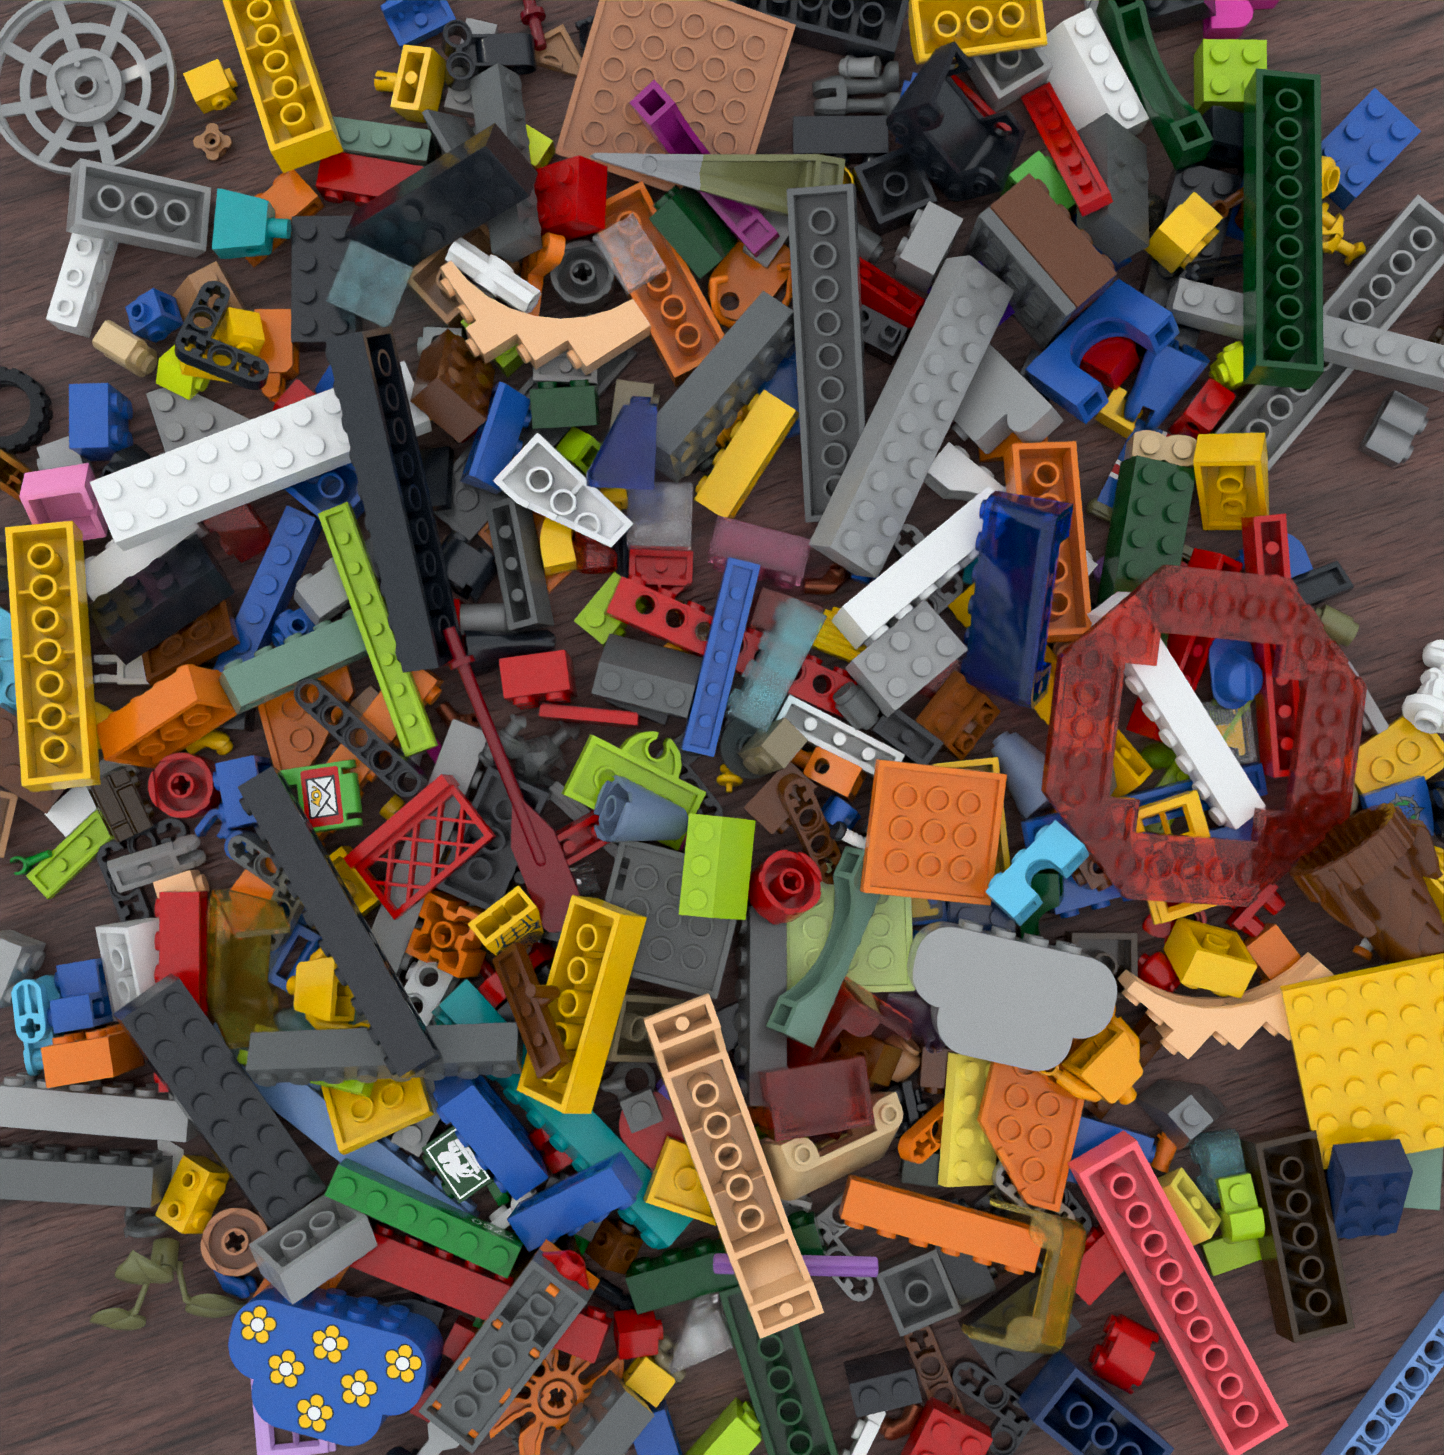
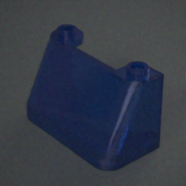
M632 396L630 402L623 404L587 470L586 486L654 490L657 403H651V397Z

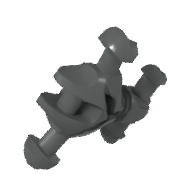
M511 714L510 718L512 720L505 728L497 730L507 757L509 759H516L514 774L537 785L552 786L556 781L548 773L553 767L556 766L562 771H565L568 767L563 759L560 745L569 737H572L575 741L580 735L579 724L558 721L562 727L551 737L543 735L525 741L524 737L517 735L522 728L525 729L527 726L525 716ZM489 748L485 753L480 752L478 754L485 767L495 765Z

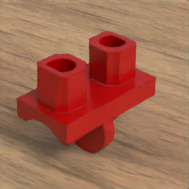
M1249 880L1241 888L1232 883L1227 889L1233 897L1226 904L1232 910L1236 907L1237 909L1224 923L1231 929L1240 930L1253 938L1257 937L1264 929L1265 924L1254 914L1262 907L1270 915L1274 916L1286 905L1282 897L1276 892L1279 887L1271 880L1269 882L1262 880L1250 894L1249 892L1255 885Z

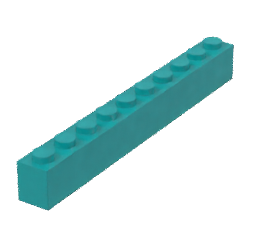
M467 979L458 985L431 1012L435 1016L434 1021L437 1025L507 1023ZM523 1044L522 1069L527 1055L525 1044ZM512 1074L508 1078L485 1075L492 1081L496 1080L504 1088L503 1093L510 1102L515 1105L519 1104L527 1112L526 1117L533 1126L538 1129L542 1128L550 1136L549 1142L556 1150L561 1153L565 1152L573 1160L572 1166L577 1172L622 1151L643 1185L636 1195V1202L627 1209H619L617 1212L625 1222L631 1225L634 1224L640 1230V1236L648 1246L658 1250L670 1247L694 1219L646 1203L643 1200L653 1173L593 1111L591 1114H564L517 1091L521 1074Z

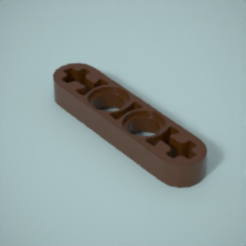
M796 773L787 774L778 783L777 791L805 854L818 866L822 881L828 885H833V874L842 856L835 840L830 837L831 830L810 784ZM795 784L798 786L796 792L799 798L802 799L801 801H798L791 795L793 792L792 786ZM812 809V819L808 823L800 824L799 818L804 810ZM824 835L825 841L823 846L817 850H812L811 844L816 836ZM825 857L833 864L830 873H827L828 866L823 860Z
M928 1325L920 1329V1331H927L923 1334L927 1349L922 1351L917 1339H910L909 1337L913 1335V1332L904 1335L906 1346L928 1400L934 1396L938 1388H948L952 1392V1398L946 1404L952 1407V1409L958 1406L959 1409L957 1410L966 1415L931 1326ZM932 1356L939 1360V1368L934 1373H927L921 1368V1363L926 1357Z

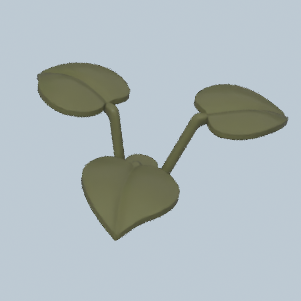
M159 1238L153 1241L151 1260L133 1250L127 1259L115 1270L114 1276L118 1280L130 1284L143 1285L135 1306L129 1311L121 1308L101 1310L92 1315L89 1322L123 1331L137 1330L144 1327L147 1321L146 1317L137 1314L140 1311L150 1283H169L174 1279V1271L177 1272L183 1302L187 1304L185 1311L192 1315L204 1318L229 1316L245 1306L247 1299L238 1301L230 1297L208 1293L191 1297L187 1292L183 1274V1262L178 1261L180 1242L170 1238Z

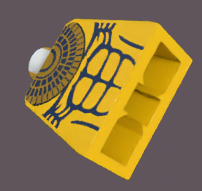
M519 885L468 923V926L483 945L496 956L514 942L523 943L527 954H529L532 945L542 938L541 935L544 933L538 908Z

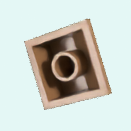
M217 261L188 275L173 294V297L176 298L183 323L200 288L208 281H219L228 287L230 291L228 307L246 310L229 276ZM214 294L213 297H210L208 307L213 309L215 300L220 298V296ZM197 317L193 320L195 325L207 328L212 325L211 321L206 317Z

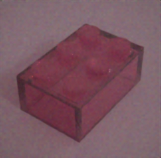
M718 516L708 551V563L714 564L713 569L724 572L727 557L758 564L761 566L757 581H762L763 577L775 580L776 586L793 589L794 585H801L811 546L808 545L811 539Z

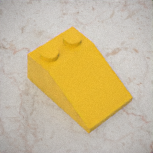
M1265 432L1198 434L1193 465L1203 530H1242V517L1269 515L1268 454Z

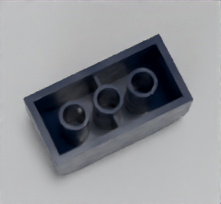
M1057 1348L1017 1399V1403L1029 1418L1073 1455H1170L1174 1450L1166 1439L1141 1415L1059 1348Z

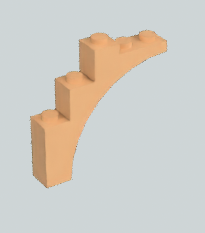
M452 261L440 267L443 278L440 280V284L449 298L455 296L461 305L458 307V311L467 324L472 323L466 327L468 339L465 340V344L475 358L480 356L485 364L518 344L515 348L525 364L530 362L535 370L568 350L569 352L566 355L572 366L576 370L581 368L585 376H587L650 335L651 324L633 299L611 310L586 317L559 319L534 316L511 309L485 295L466 279Z
M1307 952L1282 974L1267 983L1245 991L1241 999L1229 995L1227 997H1191L1167 992L1144 982L1127 969L1117 979L1125 988L1121 993L1135 1006L1141 1002L1148 1008L1145 1013L1158 1024L1155 1029L1163 1037L1159 1042L1173 1055L1179 1051L1189 1059L1211 1035L1222 1045L1225 1046L1229 1042L1239 1050L1263 1026L1274 1037L1280 1033L1289 1041L1291 1038L1280 986L1333 976L1334 974Z

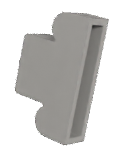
M989 343L953 420L956 424L952 426V429L964 441L970 437L985 454H989L1012 432L1023 443L1042 442L1064 420L1053 406Z

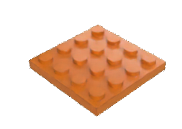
M876 759L860 891L863 893L991 906V899L985 891L989 888L988 884L995 875L1007 774Z

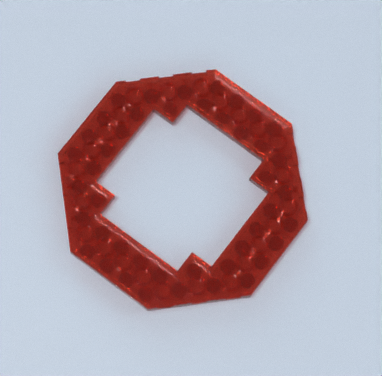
M1163 564L1057 656L1041 791L1078 840L1085 845L1088 853L1122 897L1133 900L1249 907L1258 899L1257 895L1269 884L1274 885L1291 870V865L1300 856L1309 854L1326 838L1324 835L1336 824L1341 825L1350 817L1367 685L1360 676H1356L1348 664V658L1336 641L1331 640L1323 629L1324 624L1311 605L1306 604L1297 592L1299 588L1292 578ZM1161 633L1276 644L1272 677L1301 680L1285 809L1255 808L1251 840L1138 832L1136 828L1140 800L1109 796L1125 664L1157 666Z

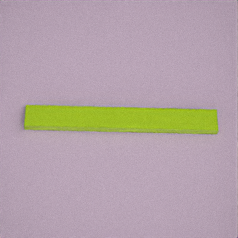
M345 502L318 513L404 756L411 757L438 746L412 672L403 673L401 663L396 658V641L394 633L388 624L389 611L387 603L382 596L380 583L351 503Z

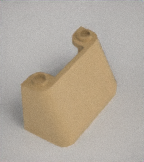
M863 1092L852 1097L851 1101L854 1104L853 1112L850 1117L843 1119L848 1135L818 1150L811 1140L804 1137L792 1138L786 1142H774L772 1137L760 1139L759 1142L780 1199L787 1201L795 1200L881 1159L887 1152L903 1119V1110L897 1093Z

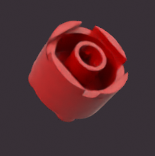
M189 753L170 754L159 761L160 763L152 770L149 776L148 792L152 802L171 817L198 818L206 815L220 804L221 792L216 790L213 782V772L216 771L215 763L204 756ZM190 781V788L183 790L182 784Z
M777 851L752 872L748 891L750 902L757 913L771 924L777 925L794 921L819 901L821 896V872L816 863L802 852Z
M1110 1314L1103 1328V1332L1107 1335L1102 1345L1095 1344L1088 1361L1093 1363V1375L1131 1395L1134 1393L1132 1384L1139 1387L1152 1364L1156 1352L1150 1350L1152 1341L1158 1344L1159 1334L1123 1314H1119L1117 1317Z

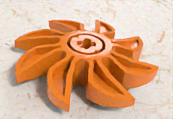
M552 1348L542 1362L544 1368L541 1371H535L524 1385L529 1387L530 1391L526 1394H517L489 1431L490 1438L492 1439L515 1419L527 1412H533L535 1416L520 1429L519 1452L520 1455H540L541 1443L546 1427L554 1426L556 1430H561L569 1421L573 1408L578 1403L584 1402L590 1395L595 1381L600 1376H605L609 1370L622 1379L624 1360H619L617 1355L598 1372L589 1375L586 1379H581L578 1377L579 1374L591 1362L570 1354L568 1363L559 1365L557 1363L559 1350ZM557 1388L558 1392L560 1389L564 1390L562 1392L563 1399L559 1402H556V1398L553 1401L550 1400L551 1390Z

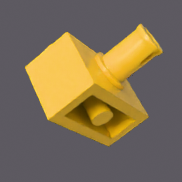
M403 45L398 73L377 71L375 76L382 78V80L374 79L375 89L379 92H393L390 107L404 119L426 123L422 114L423 111L429 109L438 112L447 61L431 47Z

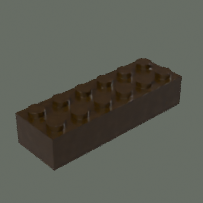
M1297 1125L1239 1138L1244 1172L1251 1174L1258 1207L1262 1208L1265 1233L1263 1238L1258 1239L1276 1334L1296 1343L1354 1329L1355 1325L1316 1130L1311 1131L1309 1128Z

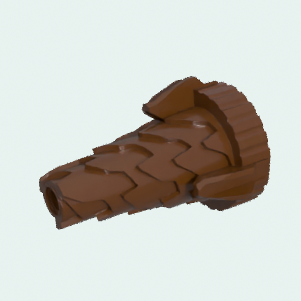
M1382 803L1363 809L1324 831L1293 859L1288 872L1310 902H1321L1323 909L1335 920L1356 931L1362 939L1366 937L1383 962L1388 959L1392 964L1444 953V921L1423 878L1424 876L1437 880L1443 875L1439 869V859L1430 832L1423 821L1407 818L1399 806H1394L1393 803Z

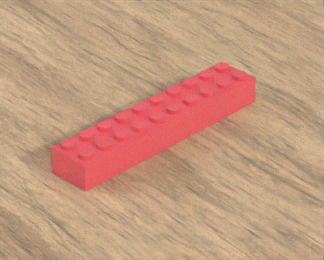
M1123 1130L1068 1162L1067 1164L1219 1446L1228 1455H1241L1288 1427L1286 1419L1137 1140Z

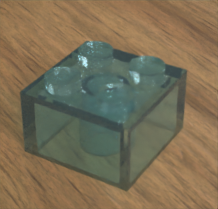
M351 240L327 302L382 327L391 326L415 268Z

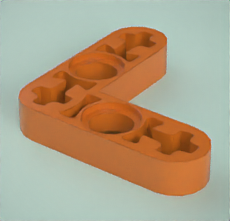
M546 233L541 237L542 249L523 258L521 278L541 291L537 305L532 312L528 313L530 315L539 316L544 276L556 268L563 259L565 237L562 235Z

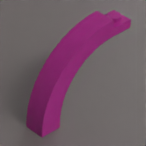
M655 80L629 102L666 154H710L689 126L676 103ZM696 190L732 234L744 244L755 258L780 237L774 227L755 207Z

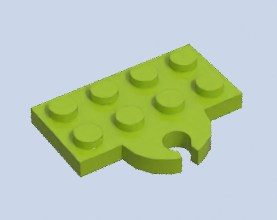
M644 731L637 732L627 738L620 748L594 735H590L561 794L594 810L603 784L606 781L613 782L615 779L612 776L618 775L681 806L686 810L689 817V813H697L706 792L679 779L682 767L681 754L676 744L670 738L666 737L663 741L664 750L662 755L658 758H652L648 752V747L652 741L657 739L659 732ZM687 832L677 840L656 841L678 851Z

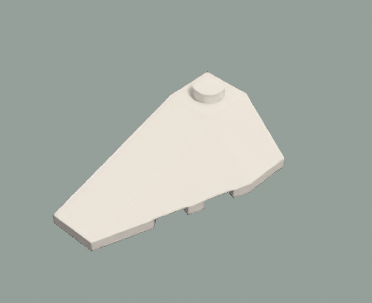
M539 433L524 446L493 480L517 504L609 547H612L634 524Z

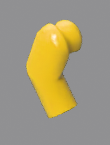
M214 729L186 747V750L189 754H194L208 747L216 749L219 755H226L232 751L233 744L229 741L230 737L226 733Z

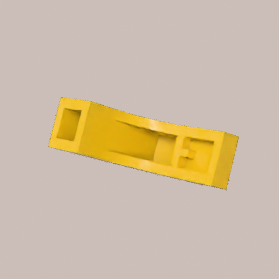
M610 485L599 489L619 510L627 509L628 497L625 487L617 488L615 485ZM545 517L540 536L541 558L545 576L576 570V557L572 544L575 530Z

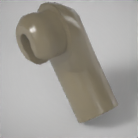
M663 1333V1340H658V1355H653L655 1363L672 1375L675 1383H680L686 1375V1370L670 1357L667 1351L673 1347V1342L667 1334Z

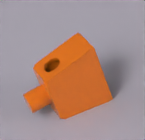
M818 746L814 752L802 747L790 761L792 764L804 769L803 774L814 784L853 803L867 776L860 766ZM822 765H829V770L826 773H819Z

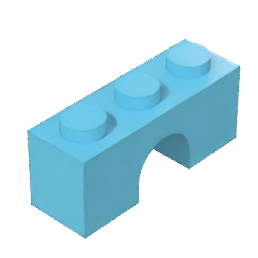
M1055 820L1050 826L1045 825L1037 832L1035 841L1027 849H1021L1013 857L1012 865L1004 873L1000 872L991 879L988 884L989 888L985 892L1003 912L1021 926L1043 904L1039 895L1031 888V881L1034 875L1042 869H1054L1067 879L1087 859L1089 853L1082 842Z

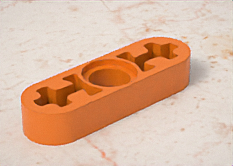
M944 1099L901 1136L898 1143V1152L903 1160L921 1164L941 1147ZM937 1121L938 1131L936 1135L933 1137L932 1128L934 1123Z

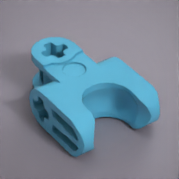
M44 975L36 980H22L13 987L11 992L16 1033L21 1041L24 1042V1063L30 1076H38L44 1070L41 1048L53 1044L52 1038L65 1035L64 1032L54 1034L53 1027L50 1026L47 1018V1010L50 1007L49 1001L61 998L60 991L55 987L54 975Z

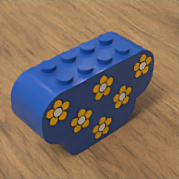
M270 1284L236 1314L231 1327L228 1349L230 1358L238 1371L246 1377L254 1379L251 1394L252 1402L256 1412L266 1423L280 1429L343 1446H357L370 1440L389 1415H399L410 1410L436 1378L443 1355L441 1333L431 1320L422 1315L409 1312V1309L402 1305L386 1307L377 1305L378 1301L372 1297L362 1296L355 1298L346 1295V1292L341 1289L329 1288L325 1290L318 1287L292 1305Z

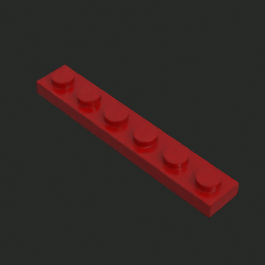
M1050 82L1021 96L1031 121L1082 217L1112 203L1113 199L1108 187Z

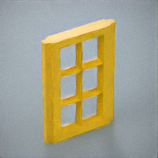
M1197 790L1186 791L1121 813L1153 924L1165 923L1229 901ZM1183 807L1189 832L1172 837L1165 812ZM1159 814L1166 839L1149 844L1142 819ZM1192 838L1199 863L1182 869L1175 843ZM1169 846L1176 871L1158 876L1151 851ZM1201 870L1208 895L1191 900L1184 875ZM1178 878L1185 902L1168 908L1161 883Z

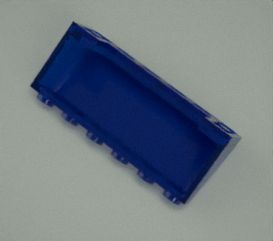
M994 491L989 495L988 499H983L979 510V517L983 519L982 532L978 533L975 544L976 551H979V558L972 571V583H975V591L968 604V614L972 616L971 624L965 632L964 644L968 645L967 657H964L960 673L965 676L966 682L969 685L1016 705L1032 709L1048 693L1052 663L1045 662L1044 658L1060 543L1069 537L1073 511L1072 503Z

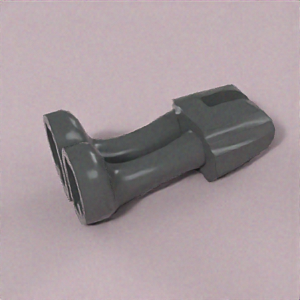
M889 61L885 65L883 74L876 78L844 79L843 75H835L813 82V96L820 98L813 103L814 116H846V114L850 113L889 115L901 95L899 92L898 61ZM886 94L885 97L874 99L847 98V96Z

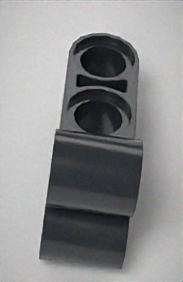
M452 20L443 29L441 47L444 54L449 57L446 63L444 78L446 84L455 91L468 89L471 78L497 63L518 75L530 74L537 70L534 36L531 34H472L470 27L462 20ZM459 36L464 40V43L454 44L449 40V37ZM454 67H462L468 74L457 76L453 73L452 69Z

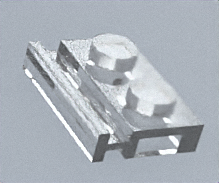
M633 213L628 215V218L618 221L593 237V242L627 295L655 279V276L667 271L666 265Z

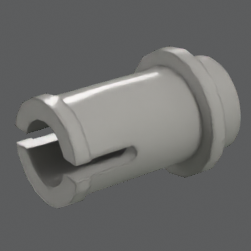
M847 55L840 60L839 73L846 79H854L855 77L876 78L881 73V60L878 56L854 58L853 55Z

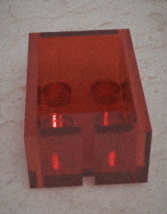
M850 1055L758 1071L763 1101L771 1106L764 1108L768 1137L775 1142L875 1125L865 1056Z

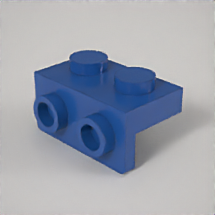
M386 0L380 6L401 51L403 45L415 46L443 32L448 22L456 20L447 0Z

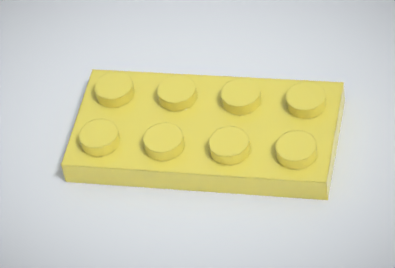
M948 1052L938 1185L944 1187L994 1185L992 1172L996 1166L997 1155L977 1121L991 1061L961 1055L956 1052Z

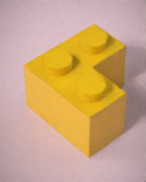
M1193 192L1158 227L1149 240V246L1144 250L1171 274L1179 266L1185 270V266L1192 262L1199 252L1220 232L1216 226L1223 217L1196 192Z
M228 307L213 339L258 357L265 342L260 313ZM190 344L188 347H185V350L191 351L196 346ZM205 349V355L203 354V358L207 359V349ZM225 355L213 357V361L219 366H227L231 363V360ZM179 360L182 375L231 383ZM237 362L235 371H239L241 363Z

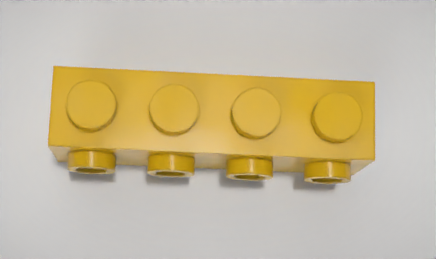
M763 390L761 395L757 393L752 398L747 407V410L750 411L743 422L739 421L730 433L731 442L726 450L722 448L717 453L712 462L715 466L708 477L706 475L703 476L695 489V492L698 494L694 500L729 522H732L799 418L798 411L766 390Z

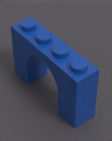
M1118 278L1062 334L1058 335L1025 370L1033 386L1084 424H1087L1109 400L1101 383L1079 368L1085 353L1093 345L1104 339L1126 337L1134 340L1157 356L1180 331L1172 312Z

